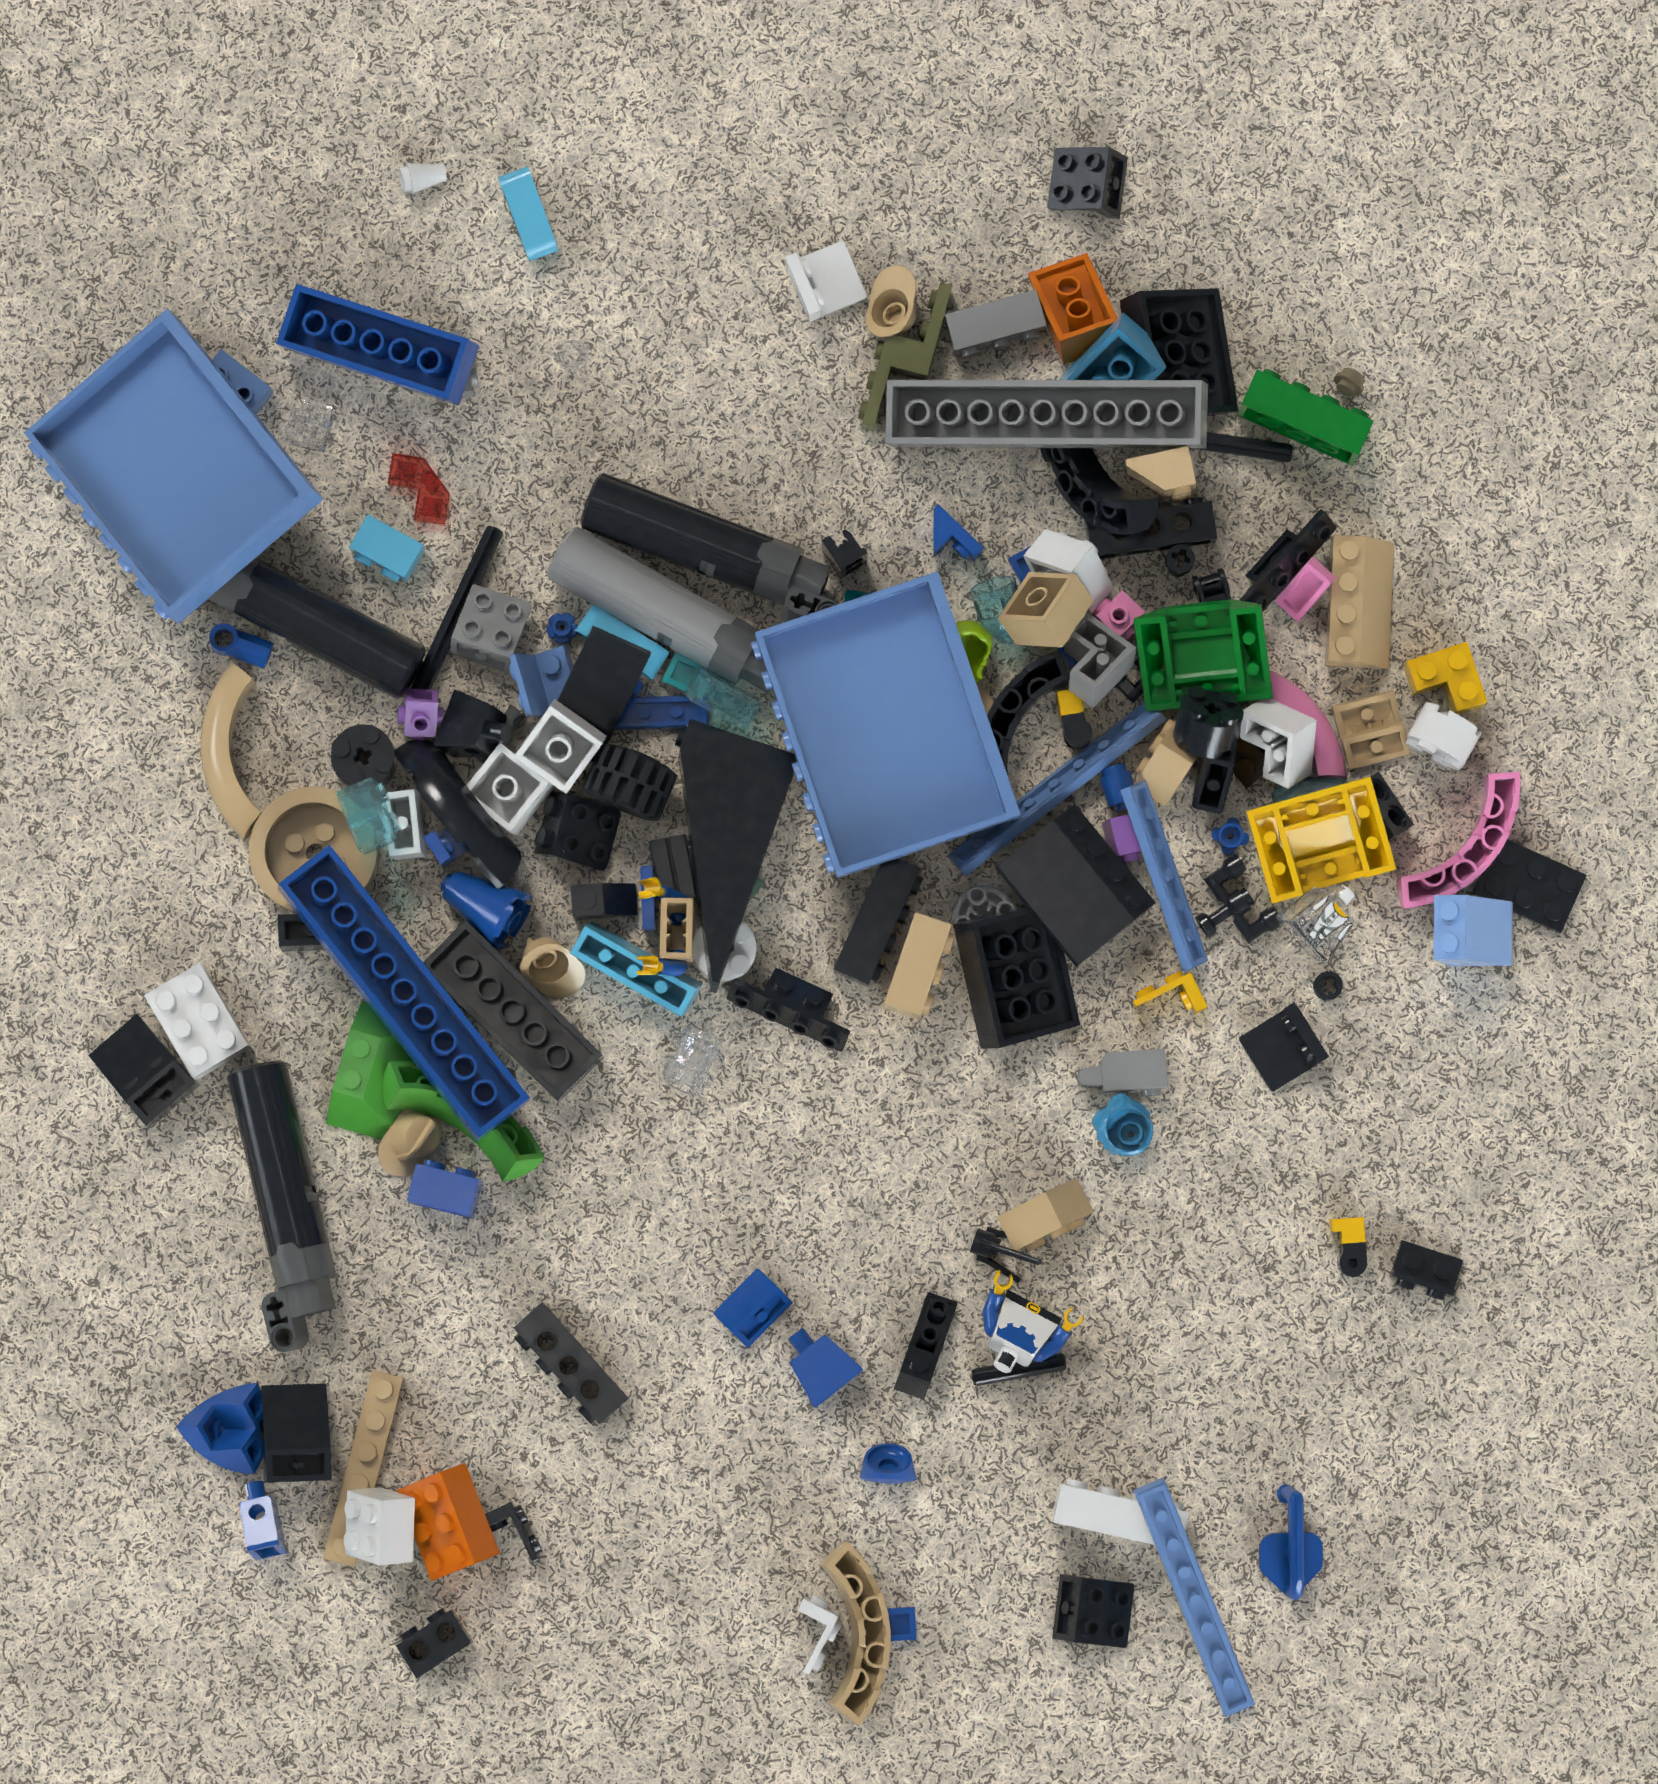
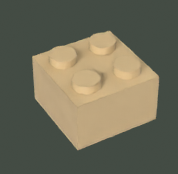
M1029 572L998 617V620L1016 645L1063 647L1070 639L1079 622L1084 618L1094 600L1076 574Z

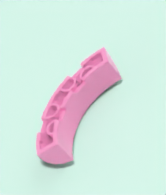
M1270 670L1273 690L1272 699L1317 720L1312 763L1314 779L1347 778L1341 746L1325 714L1302 689L1285 677Z
M1520 772L1488 774L1483 778L1484 792L1480 814L1473 831L1463 846L1441 865L1422 873L1402 876L1397 879L1398 895L1402 909L1434 903V895H1453L1468 886L1491 865L1507 841L1514 823L1520 799Z

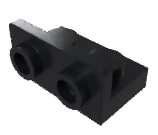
M1401 1240L1389 1277L1397 1279L1396 1286L1412 1291L1415 1286L1427 1289V1296L1444 1301L1445 1296L1453 1297L1455 1294L1454 1288L1463 1260Z

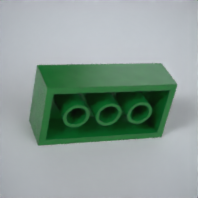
M1264 369L1263 372L1256 370L1237 416L1348 465H1354L1374 420L1368 418L1369 414L1355 407H1352L1351 410L1339 405L1340 401L1329 395L1323 394L1322 397L1310 393L1311 389L1299 382H1293L1291 385L1280 380L1281 375L1272 370Z

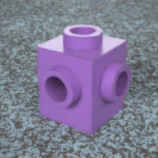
M407 688L405 692V705L398 706V724H403L404 736H410L415 740H425L428 737L436 738V726L440 727L443 720V708L438 707V690Z

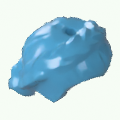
M1119 1093L1112 1097L1107 1107L1097 1111L1092 1118L1097 1139L1113 1155H1138L1143 1153L1150 1145L1153 1137V1122L1150 1118V1112L1146 1110L1145 1105L1132 1100L1130 1096L1124 1093ZM1130 1132L1134 1133L1133 1137L1128 1136Z

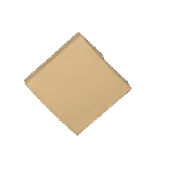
M1393 690L1331 705L1349 770L1411 754L1410 748L1405 745L1407 735L1404 723L1401 721Z

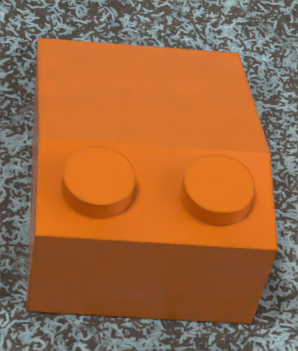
M1084 253L1028 273L1033 290H1037L1049 334L1062 364L1076 361L1117 319V315L1088 254Z

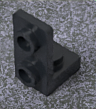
M513 1501L485 1514L492 1532L507 1526L506 1519L511 1517L532 1562L540 1560L538 1553L543 1550L536 1535L529 1536L524 1524L529 1521L521 1505L515 1507Z

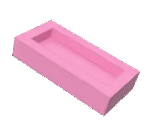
M1312 557L1277 597L1275 602L1299 622L1337 577L1317 559Z

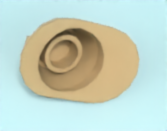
M900 265L889 266L876 277L871 289L865 321L868 330L874 336L881 338L893 335L901 336L913 327L917 313L914 306L916 280L908 268Z
M529 937L526 940L527 946L522 955L520 972L535 988L552 998L568 997L581 988L586 977L585 967L558 940L551 937H541L535 940Z
M403 1110L383 1136L378 1146L380 1165L387 1173L394 1176L413 1174L416 1163L424 1165L425 1159L427 1160L438 1148L442 1136L441 1120L421 1112Z

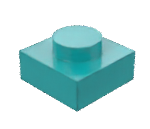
M675 652L662 682L692 695L704 667Z

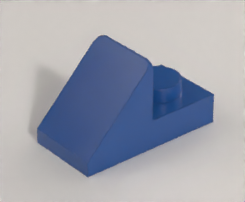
M938 504L933 512V557L952 540L955 543L952 548L963 559L966 560L970 557L975 561L983 553L984 547Z

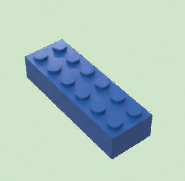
M299 284L295 285L276 341L277 345L289 351L456 405L460 404L479 345L470 339Z

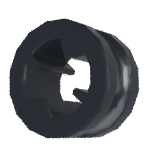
M1325 971L1319 974L1313 983V990L1316 996L1324 1001L1335 999L1343 989L1341 977L1332 971ZM1328 977L1335 981L1333 987L1336 991L1334 994H1331V991H1329L1328 995L1321 991L1323 986L1320 980L1325 978V981H1327Z

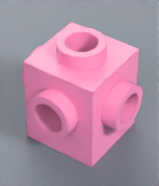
M1123 590L1112 601L1106 598L1094 611L1097 614L1096 619L1127 641L1135 635L1133 619L1145 614V611Z

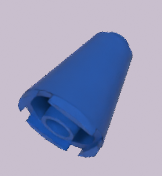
M461 871L448 874L441 884L442 898L493 947L499 950L509 945L504 942L509 935L514 938L516 937L531 909V906L526 904L527 900H532V896L527 892L506 885L497 889L490 880Z

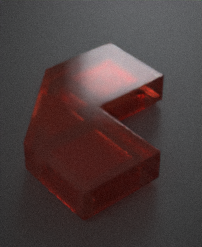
M392 453L387 484L388 486L418 490L413 520L415 522L446 526L451 495L423 457Z

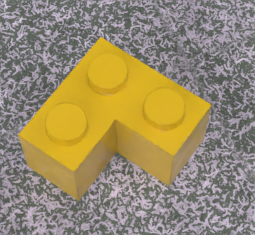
M1468 642L1408 660L1403 665L1413 696L1443 687L1451 711L1458 715L1483 707L1488 702Z

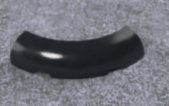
M1040 448L1044 461L1051 463L1056 475L1054 483L1071 508L1091 525H1099L1109 530V533L1123 535L1142 532L1148 529L1155 521L1158 512V498L1135 496L1118 486L1103 469L1093 448Z
M1059 649L1040 657L1017 674L1003 688L987 714L1007 775L1009 748L1020 722L1038 701L1052 691L1067 685L1070 678Z
M412 740L395 749L396 757L404 771L408 774H413L411 777L417 784L416 789L455 841L459 844L462 842L466 843L464 847L474 859L476 866L497 889H500L518 869L522 858L521 851L491 818L461 779L446 754L435 747L433 741Z

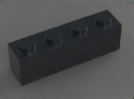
M899 858L880 864L833 972L866 987H869L871 981L878 982L885 966L879 963L884 951L889 954L891 953L898 937L892 934L897 922L902 925L904 924L911 908L905 904L910 893L915 896L917 895L924 879L918 876L921 868Z

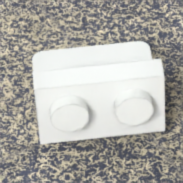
M815 1594L812 1595L811 1599L804 1596L798 1608V1611L826 1625L804 1667L803 1672L808 1675L812 1669L818 1672L827 1655V1652L823 1651L822 1648L827 1640L834 1641L842 1624L837 1621L839 1613L828 1608L830 1602Z

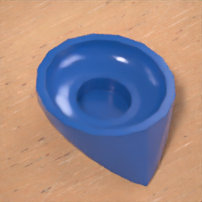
M886 1443L876 1445L866 1452L859 1478L870 1482L886 1484L908 1483L917 1480L911 1453L906 1448L897 1444Z

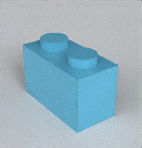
M367 514L349 546L351 552L355 554L354 560L366 567H370L371 564L382 569L380 574L396 583L399 578L405 582L408 581L425 551L423 544Z

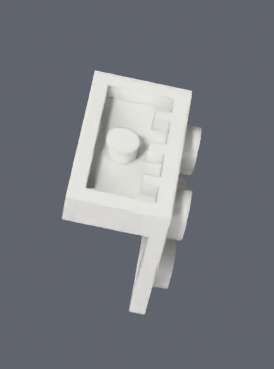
M844 241L837 242L799 258L797 252L785 257V266L809 322L867 298Z

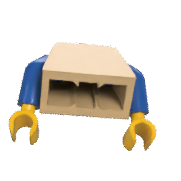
M657 877L640 880L639 883L644 886L645 890L638 892L639 897L647 899L656 896L661 901L660 959L655 955L638 956L637 960H642L643 970L636 971L638 975L660 974L680 976L686 972L687 963L693 962V898H687L684 893L661 885Z

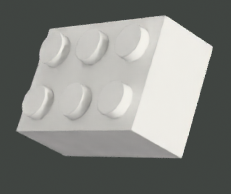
M201 963L196 964L144 995L185 1067L195 1080H199L252 1048L210 975Z

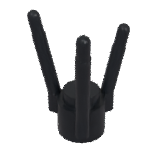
M987 1227L986 1231L980 1228L977 1229L970 1253L977 1255V1261L986 1263L997 1271L1000 1270V1273L1009 1278L1010 1274H1012L1013 1281L1019 1283L1021 1278L989 1256L995 1258L997 1252L1026 1262L1041 1265L1042 1261L1038 1258L1000 1245L1001 1239L996 1237L1007 1238L1004 1231Z

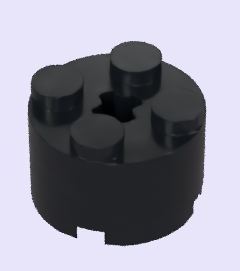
M1199 686L1190 687L1180 702L1173 730L1174 741L1178 745L1181 741L1188 746L1187 752L1202 758L1216 759L1221 758L1223 752L1229 751V754L1232 753L1236 747L1244 715L1243 709L1238 703V696L1230 691L1220 693L1213 690H1205Z
M361 724L349 727L340 733L332 744L331 764L339 779L351 789L362 792L379 790L390 782L395 773L398 761L395 747L389 737L373 725ZM364 751L367 755L372 754L368 757L369 763L367 765H363L361 761L357 762L360 759L359 754Z

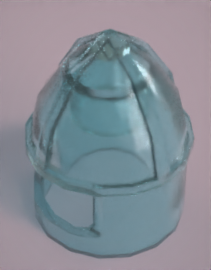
M999 576L976 584L970 589V595L975 608L977 622H980L994 639L1010 646L1014 641L999 622L998 617L1018 589L1015 577Z

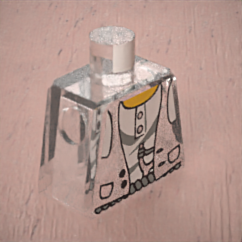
M1341 884L1332 894L1324 889L1314 887L1281 911L1276 918L1312 959L1326 964L1354 925V920L1344 908L1355 898V895L1344 884Z

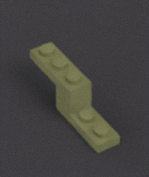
M940 282L938 291H931L927 308L932 309L930 321L923 320L919 338L924 339V342L897 335L886 337L885 341H878L874 359L879 360L877 371H870L866 389L871 390L868 402L862 400L858 419L863 420L862 429L875 431L887 387V380H889L891 372L918 380H928L952 293V285Z

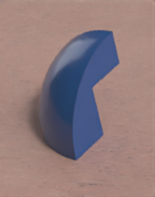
M250 1383L218 1393L189 1412L176 1427L193 1449L214 1464L238 1473L255 1474L263 1457V1440L260 1437L262 1421L261 1389L258 1383Z

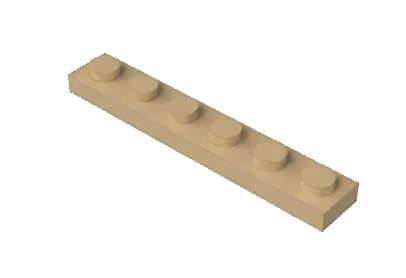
M375 1370L371 1372L323 1559L354 1567L356 1565L357 1558L345 1554L343 1542L346 1533L344 1507L347 1501V1490L376 1488L404 1380L403 1377Z

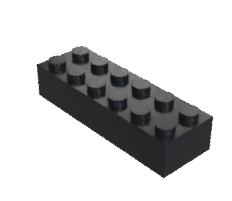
M466 920L423 962L445 991L558 1103L604 1058Z

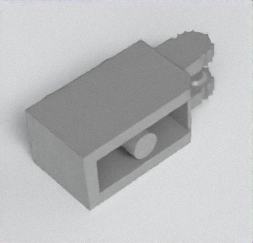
M1165 1049L1108 1052L1101 1059L1100 1066L1085 1067L1079 1070L1076 1080L1079 1085L1085 1088L1087 1086L1089 1088L1102 1087V1093H1109L1110 1099L1119 1093L1129 1096L1131 1091H1141L1142 1097L1161 1095V1089L1168 1088Z

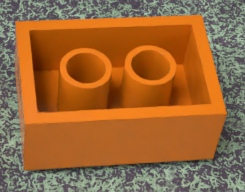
M466 1463L438 1472L396 1490L397 1493L415 1498L414 1538L431 1581L500 1554Z

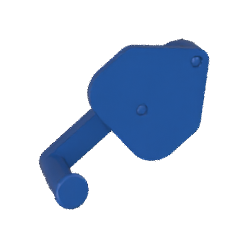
M1284 1484L1278 1488L1277 1498L1282 1503L1288 1505V1532L1270 1533L1261 1540L1259 1544V1569L1287 1597L1297 1600L1301 1598L1304 1587L1322 1569L1323 1545L1317 1535L1304 1531V1498L1302 1493L1292 1486Z

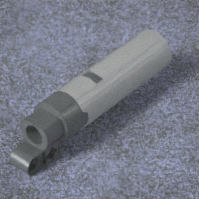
M579 527L573 528L566 535L549 565L547 576L550 581L603 609L654 640H658L670 647V649L730 683L736 685L740 679H743L769 693L770 690H766L761 672L766 671L762 659L756 660L751 646V642L756 641L755 632L760 631L759 629L705 598L694 594L682 585ZM783 622L775 623V624L771 625V627H772V626H775V625H778V624H781V623H783Z

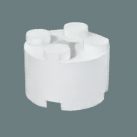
M1426 702L1407 735L1408 739L1405 745L1419 753H1422L1423 750L1432 755L1430 760L1440 767L1447 769L1449 766L1455 770H1460L1466 763L1482 733L1477 731L1478 728L1458 714L1450 710L1448 713L1437 712L1440 708L1439 705Z
M741 922L733 945L734 951L730 953L720 983L733 982L734 979L743 977L751 969L755 961L757 951L756 940L751 929L744 922ZM700 927L693 940V960L699 971L708 978L702 929Z

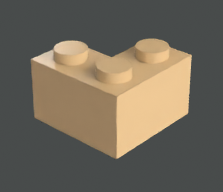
M1171 719L1167 721L1148 751L1153 753L1152 757L1149 759L1145 756L1135 773L1140 775L1136 783L1146 780L1152 799L1165 807L1198 758V756L1187 752L1188 746L1181 741L1179 745L1174 741L1173 730L1175 722Z
M1075 1178L1036 1196L997 1218L1013 1250L1017 1251L1026 1246L1028 1252L1046 1244L1043 1237L1050 1234L1052 1239H1055L1086 1224L1083 1218L1094 1213L1078 1179Z

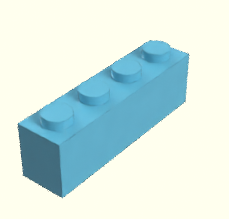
M593 921L584 926L570 952L571 955L681 1017L689 1011L703 985L685 973L680 976L660 974L638 975L636 971L643 970L642 960H637V957L653 955Z

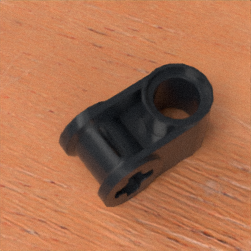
M1223 568L1217 569V573L1200 578L1197 575L1191 577L1198 603L1231 599L1228 581Z

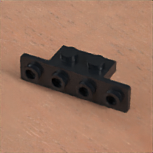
M1320 509L1297 535L1288 529L1285 530L1245 575L1253 585L1239 601L1261 604L1262 612L1266 610L1268 605L1336 530V525L1325 511Z
M776 967L764 991L740 979H734L726 997L727 1000L740 1008L751 1010L769 1021L777 1022L792 1029L799 1035H805L820 1042L827 1048L840 1052L843 1051L850 1035V1030L823 1018L833 993Z

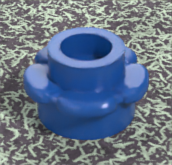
M556 613L549 618V626L546 628L547 634L551 639H555L557 643H568L571 638L577 635L575 630L578 626L575 624V618L571 614L563 613L560 615ZM560 625L565 626V629L563 631L559 629Z

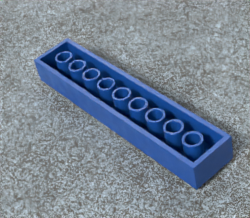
M328 845L278 883V891L476 1141L483 1138L529 1101L530 1097L331 845Z

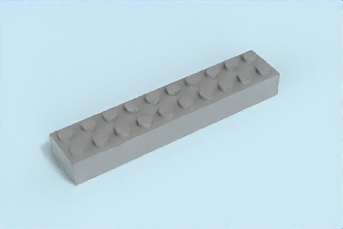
M887 380L885 444L892 447L1180 448L1188 446L1189 448H1206L1208 384L1202 380Z

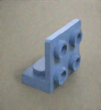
M561 645L536 655L522 653L510 655V673L519 688V705L527 716L542 717L553 700H558L573 668L567 645Z

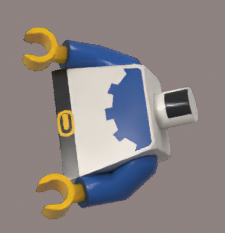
M998 1270L993 1276L995 1288L989 1292L982 1316L984 1331L990 1337L988 1347L998 1352L994 1366L1004 1373H1010L1016 1362L1024 1367H1028L1032 1361L1042 1362L1057 1354L1072 1335L1071 1329L1083 1323L1084 1314L1077 1323H1073L1069 1320V1313L1074 1307L1069 1308L1064 1314V1324H1060L1062 1318L1010 1290L1004 1294V1290L1012 1286L1013 1277L1010 1274L1008 1283L1004 1285L999 1284L997 1278L1001 1271Z

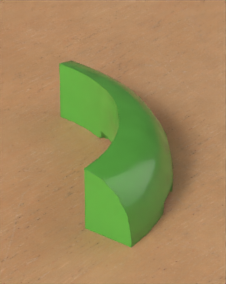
M392 1061L387 1065L382 1085L386 1110L400 1109L421 1112L445 1121L457 1128L482 1149L494 1165L502 1182L526 1175L544 1160L541 1149L530 1130L526 1126L522 1128L512 1115L479 1141H476L414 1062Z

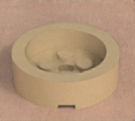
M303 787L291 790L277 797L259 815L252 829L249 841L250 866L260 888L277 905L297 914L278 891V883L309 861L307 851L312 845H320L323 848L331 845L365 890H369L379 867V840L369 817L351 798L341 792L325 787Z

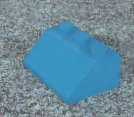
M1123 312L1062 374L1060 380H1155L1165 370L1166 365L1148 333Z

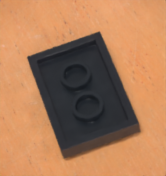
M1507 839L1500 853L1481 874L1472 895L1513 902L1514 914L1560 934L1587 875Z

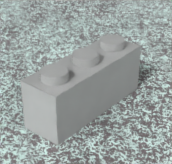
M1037 290L945 314L944 317L954 356L962 355L963 359L977 356L981 353L980 349L991 346L993 350L1004 349L1011 345L1010 341L1023 338V342L1039 339L1042 337L1041 333L1046 332L1047 326Z

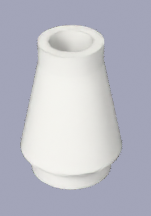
M406 163V166L399 167V179L403 192L410 191L411 194L447 181L443 163Z

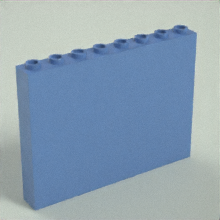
M168 308L24 432L31 441L28 447L32 453L40 460L44 458L49 464L45 468L46 471L56 482L60 480L67 487L63 490L64 494L74 505L78 503L84 509L81 513L82 517L91 527L97 526L102 532L99 538L104 545L111 551L113 549L117 551L120 555L117 561L121 567L129 574L133 572L138 578L135 584L146 597L151 595L156 601L153 607L164 620L169 617L178 624L324 499L183 322Z
M938 571L755 632L756 641L751 642V646L756 660L762 659L766 671L761 672L762 679L767 691L773 689L776 702L771 703L776 720H783L787 732L781 733L787 752L794 751L797 762L793 763L792 767L797 782L804 781L807 793L802 794L806 809L808 812L814 811L818 823L812 826L818 843L823 841L825 843L828 854L823 855V859L828 873L835 872L836 878H840L1021 816Z

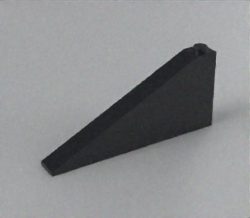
M690 719L686 729L680 728L675 746L680 747L678 762L710 992L717 993L794 775L792 764L796 763L797 760L794 753Z

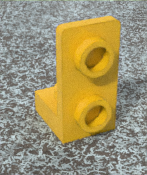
M1182 971L1164 979L1166 985L1156 990L1153 985H1150L1136 992L1137 999L1132 1002L1134 1008H1137L1180 986L1182 992L1178 993L1186 1010L1192 1009L1195 1015L1208 1007L1191 972L1183 975Z

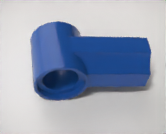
M225 623L214 626L209 635L211 647L218 655L229 656L265 669L274 646L273 642L234 629L233 626ZM226 632L232 635L233 641L229 646L220 647L215 643V639L220 633Z

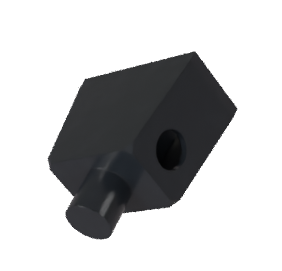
M454 690L433 745L454 758L489 757L496 749L498 742L508 743L511 740L513 729L510 724H505L507 720L506 714L493 705L461 691Z

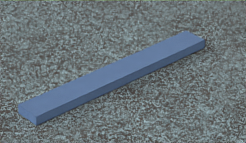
M1144 701L1016 802L1021 814L1019 818L976 832L947 855L951 862L965 876L970 874L1165 722L1166 719L1162 712L1159 710L1146 711Z
M1164 1478L1133 1490L1223 1714L1227 1717L1255 1705Z

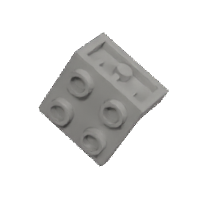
M473 584L451 637L450 654L510 674V655L515 653L531 612L532 604Z

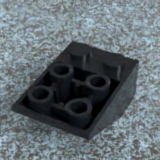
M138 1014L134 1015L88 1055L129 1107L150 1128L199 1087L198 1083Z
M326 1383L261 1386L264 1483L332 1480Z

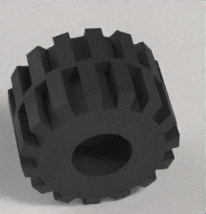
M602 744L589 771L583 790L595 800L641 819L659 821L678 775L668 766L644 753L614 744Z

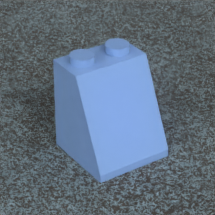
M1434 895V960L1447 966H1512L1513 902L1471 895Z

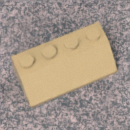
M1333 535L1330 540L1329 571L1337 578L1328 588L1325 666L1389 669L1394 543L1367 536Z

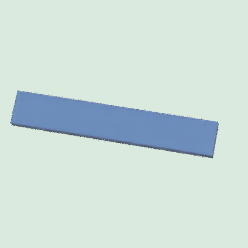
M1144 780L1121 789V793L1183 971L1207 962L1208 958L1148 784Z

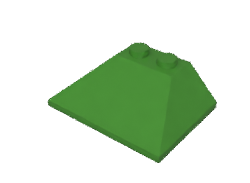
M365 1001L361 1002L348 1034L331 1093L326 1124L382 1140L398 1115L403 1111L400 1109L386 1110L382 1088L384 1072L389 1062L414 1061Z

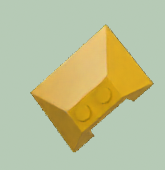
M1371 776L1246 811L1272 904L1302 896L1305 892L1397 869Z

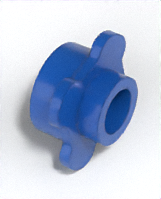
M1233 817L1229 818L1222 827L1214 828L1211 833L1212 838L1221 845V851L1225 855H1232L1237 847L1240 845L1245 846L1249 842V835L1243 832V829L1239 826V820ZM1233 834V839H1228L1227 835Z

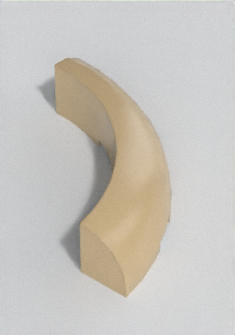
M231 662L213 689L205 710L201 730V761L206 784L215 805L230 827L245 841L251 834L254 824L262 812L248 798L238 779L234 766L232 737L234 724L240 708L256 682L246 672Z
M845 1541L830 1552L819 1564L840 1591L847 1607L851 1625V1652L848 1666L842 1682L828 1704L849 1721L860 1726L870 1713L880 1693L885 1671L889 1665L891 1630L885 1599L872 1574V1570L859 1552L848 1541Z

